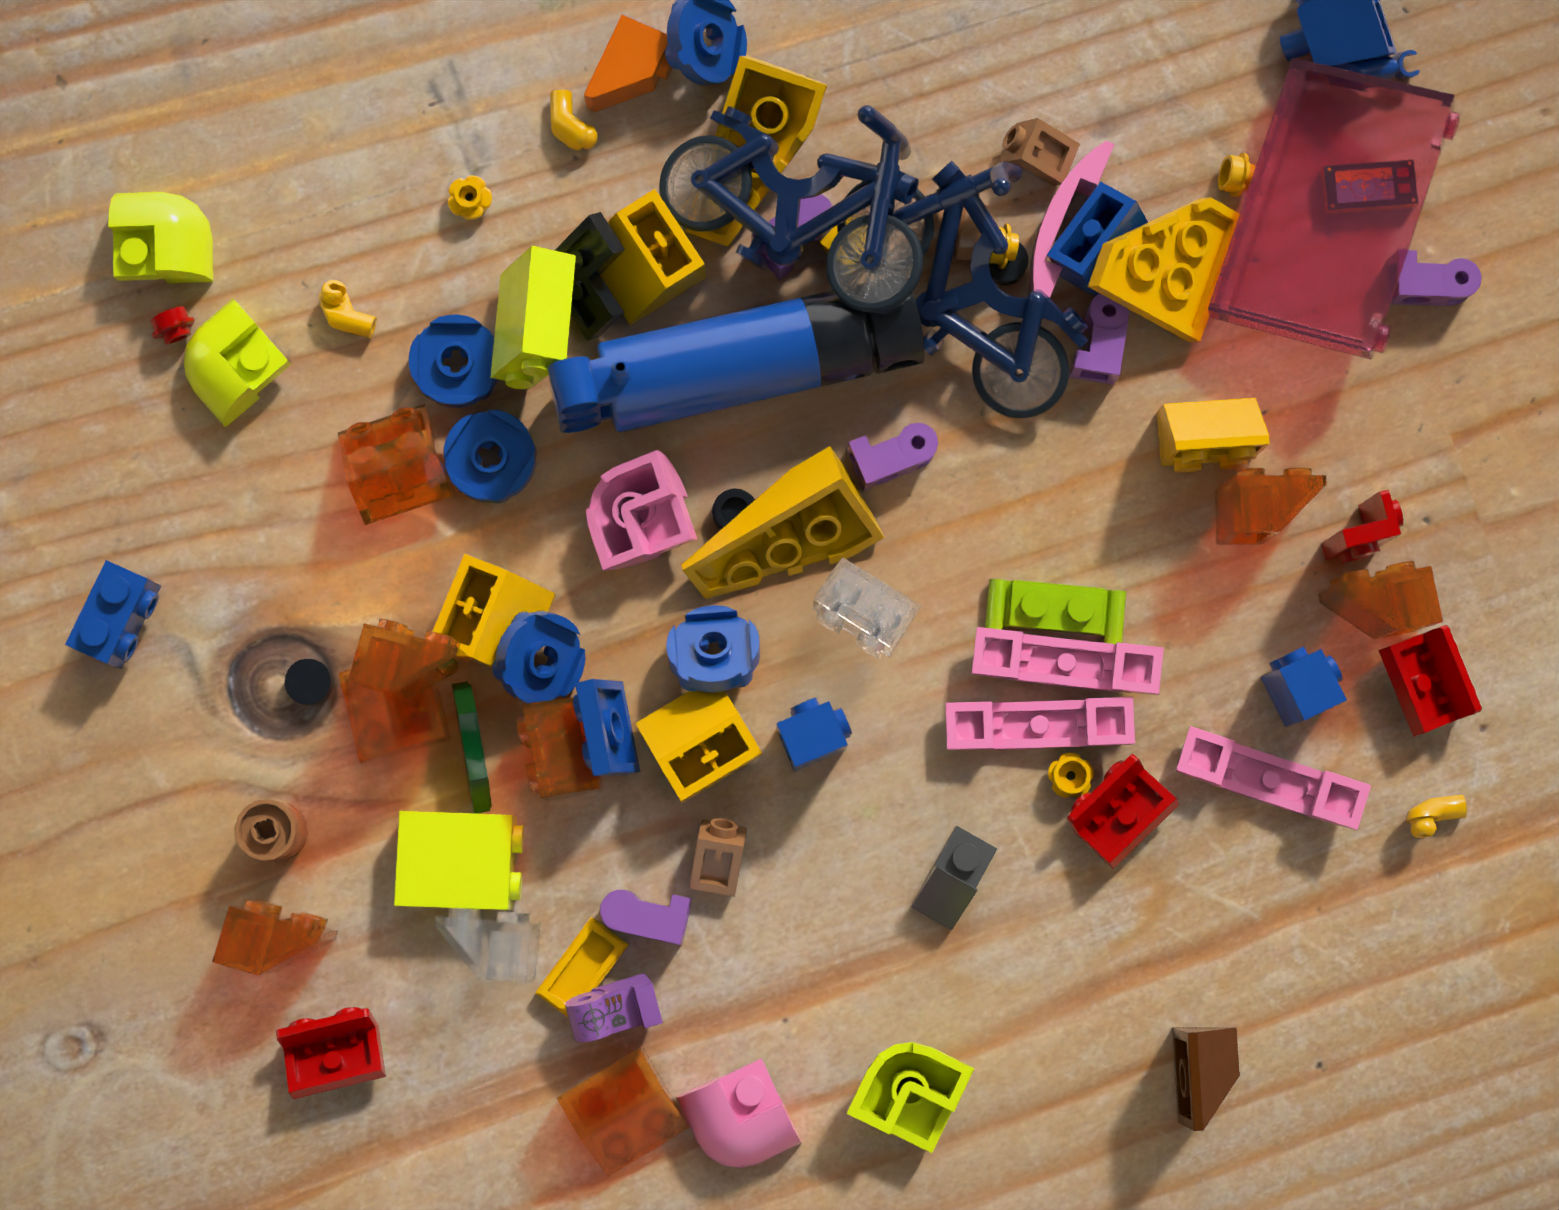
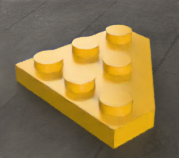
M1212 197L1199 198L1102 244L1088 287L1187 342H1200L1244 216Z

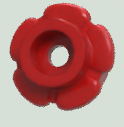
M184 306L166 310L151 318L150 322L154 328V332L151 335L154 339H163L166 345L179 342L191 335L189 328L193 326L195 319L188 316Z

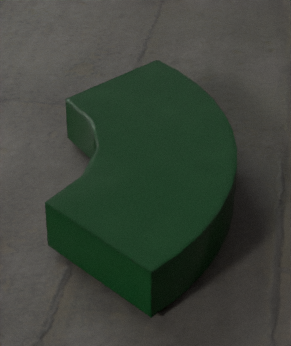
M468 681L452 684L454 703L474 814L490 811L492 803L471 684H468Z

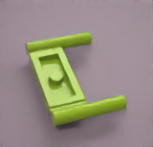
M989 579L985 628L1003 630V627L1104 636V643H1122L1126 591L1021 580Z

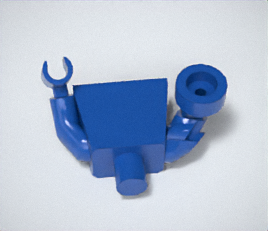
M1296 0L1298 5L1297 14L1302 28L1280 36V44L1287 61L1290 62L1311 53L1315 67L1317 69L1327 68L1329 74L1336 79L1365 84L1393 77L1406 79L1414 77L1420 72V70L1407 72L1403 68V59L1416 55L1417 52L1406 50L1397 53L1380 0Z

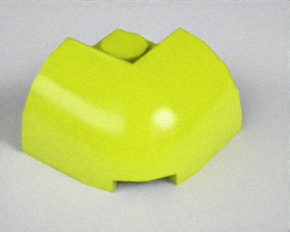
M165 192L114 194L109 208L108 227L113 231V277L118 281L164 279L168 284L213 282V237L209 221L197 204L181 195Z
M234 298L198 327L187 343L184 355L186 379L194 393L224 427H227L259 400L260 397L257 394L292 365Z
M915 1042L895 1044L879 1053L868 1067L846 1113L889 1135H896L933 1153L951 1113L955 1111L974 1068L930 1046Z

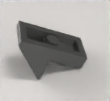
M955 826L911 908L952 930L978 890L976 887L997 848L964 829Z

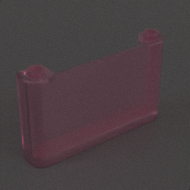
M1292 58L1208 307L1209 317L1372 360L1375 352L1384 353L1391 331V326L1384 324L1445 139L1453 141L1459 125L1461 113L1453 112L1455 95Z

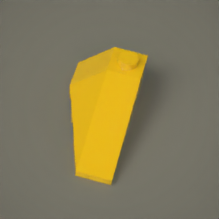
M740 56L722 114L725 113L728 106L735 108L752 118L750 127L771 136L779 146L778 153L774 156L773 162L778 172L782 173L813 131L828 85L749 56ZM718 125L715 136L725 138L738 147L747 143L741 134ZM712 145L705 168L731 152L723 147ZM752 169V188L747 205L755 211L770 189L762 182L756 170ZM742 176L725 186L737 197L742 186ZM698 190L689 220L707 222L721 217L726 212ZM734 219L726 226L713 231L700 232L686 228L685 232L729 246L743 225Z
M829 446L786 472L683 562L681 567L682 571L702 596L708 599L758 585L762 577L787 571L788 576L801 573L803 572L802 566L828 559L829 564L845 561L885 537L852 476Z

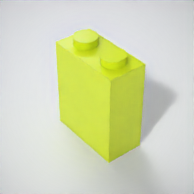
M532 245L500 274L490 378L504 380L508 387L514 389H530L549 375V365L567 359L575 255Z
M399 811L394 906L513 910V900L520 901L522 894V872H514L515 853L522 854L524 850V825H517V816Z

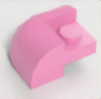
M655 450L615 466L600 476L602 479L592 493L589 509H586L588 528L603 570H616L661 557V553L697 540L684 501L688 495L675 467L662 452Z
M762 1058L677 1096V1100L696 1141L708 1157L723 1166L744 1168L760 1164L802 1144Z

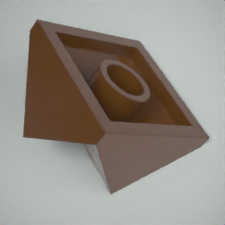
M1172 1027L1178 1123L1193 1131H1204L1240 1076L1237 1027Z

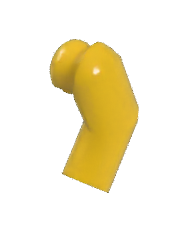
M554 90L550 92L551 131L553 135L574 150H580L581 148L589 150L593 148L597 142V131L595 127L585 125L583 121L573 115L572 92L568 90Z
M338 280L325 282L319 294V304L328 324L334 329L371 339L376 328L377 318L354 311L346 293V287L342 282Z
M1463 795L1436 797L1416 805L1407 812L1406 823L1411 825V834L1415 838L1429 837L1437 829L1434 821L1466 818L1467 806Z

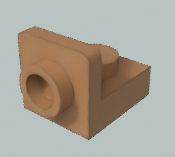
M1035 118L1016 123L1008 130L1003 139L1002 147L1004 151L999 162L1005 161L1020 165L1053 186L1061 185L1067 177L1080 143L1041 119Z
M725 818L701 821L689 889L735 897L747 832L746 827L738 826L734 821Z

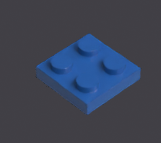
M589 679L576 682L577 695L573 697V707L579 722H583L586 741L583 742L582 752L587 767L592 769L593 776H624L641 772L623 681Z

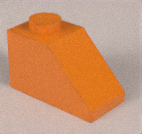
M621 14L584 93L587 109L598 112L654 91L660 78L667 80L673 69L668 64L665 56V50L668 45L667 34Z

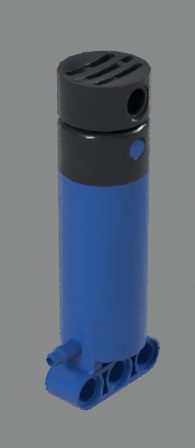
M899 275L859 284L856 286V290L853 287H846L843 290L855 300L876 303L887 300L897 294L908 280L905 275ZM832 290L601 342L596 347L597 359L590 360L585 356L563 359L549 365L548 374L553 402L562 433L588 430L600 425L601 421L606 419H612L614 429L617 432H625L870 376L873 370L876 374L923 364L925 352L922 326L913 292L906 300L894 308L882 312H863L846 305Z

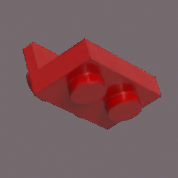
M1389 490L1380 491L1358 505L1363 525L1343 529L1321 543L1326 560L1340 557L1342 565L1369 558L1371 554L1380 552V546L1401 535L1400 527L1404 523L1402 509L1396 499L1392 500Z
M1447 625L1378 650L1413 737L1482 711L1458 646Z
M1131 754L1125 761L1120 760L1114 763L1106 772L1104 781L1093 792L1081 795L1074 802L1067 820L1074 833L1114 869L1180 804L1171 792L1144 769L1140 759Z
M348 1007L339 1010L334 1016L318 1020L310 1018L299 1019L290 1023L289 1027L276 1030L277 1041L284 1051L288 1092L293 1100L386 1077L379 1025L368 1008Z

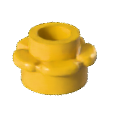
M1240 153L1239 156L1227 155L1221 163L1218 174V187L1221 191L1229 192L1230 196L1239 197L1244 191H1249L1254 184L1256 167L1248 162L1249 156L1246 153Z
M472 175L464 180L462 178L456 179L448 190L450 198L447 202L450 210L455 215L462 216L467 220L481 217L492 202V193L490 189H486L485 181L480 177ZM469 193L474 196L471 201L465 199V196Z
M1005 223L1004 227H999L1008 242V249L1001 255L992 252L989 262L999 265V269H1004L1007 261H1015L1018 253L1019 235L1011 233V226L1008 223Z
M1071 752L1062 754L1058 761H1053L1049 766L1048 779L1053 783V791L1060 797L1068 798L1074 796L1078 798L1087 793L1091 788L1090 781L1094 777L1093 767L1089 761L1081 759L1079 754ZM1069 771L1075 774L1073 780H1068L1066 777Z

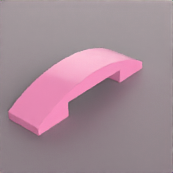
M1105 141L1094 148L1071 170L1054 195L1035 240L1029 269V293L1032 290L1040 289L1050 298L1063 267L1046 261L1047 253L1051 249L1074 192L1077 191L1087 196L1092 194L1098 185L1115 144Z
M977 627L972 674L1054 686L1159 695L1164 647L1118 642L1116 644Z
M1133 697L1086 698V700L946 703L947 750L1044 749L1135 744Z
M1192 726L1189 727L1176 771L1230 792L1353 830H1358L1371 788L1369 784L1330 771L1316 770L1237 744L1235 740Z

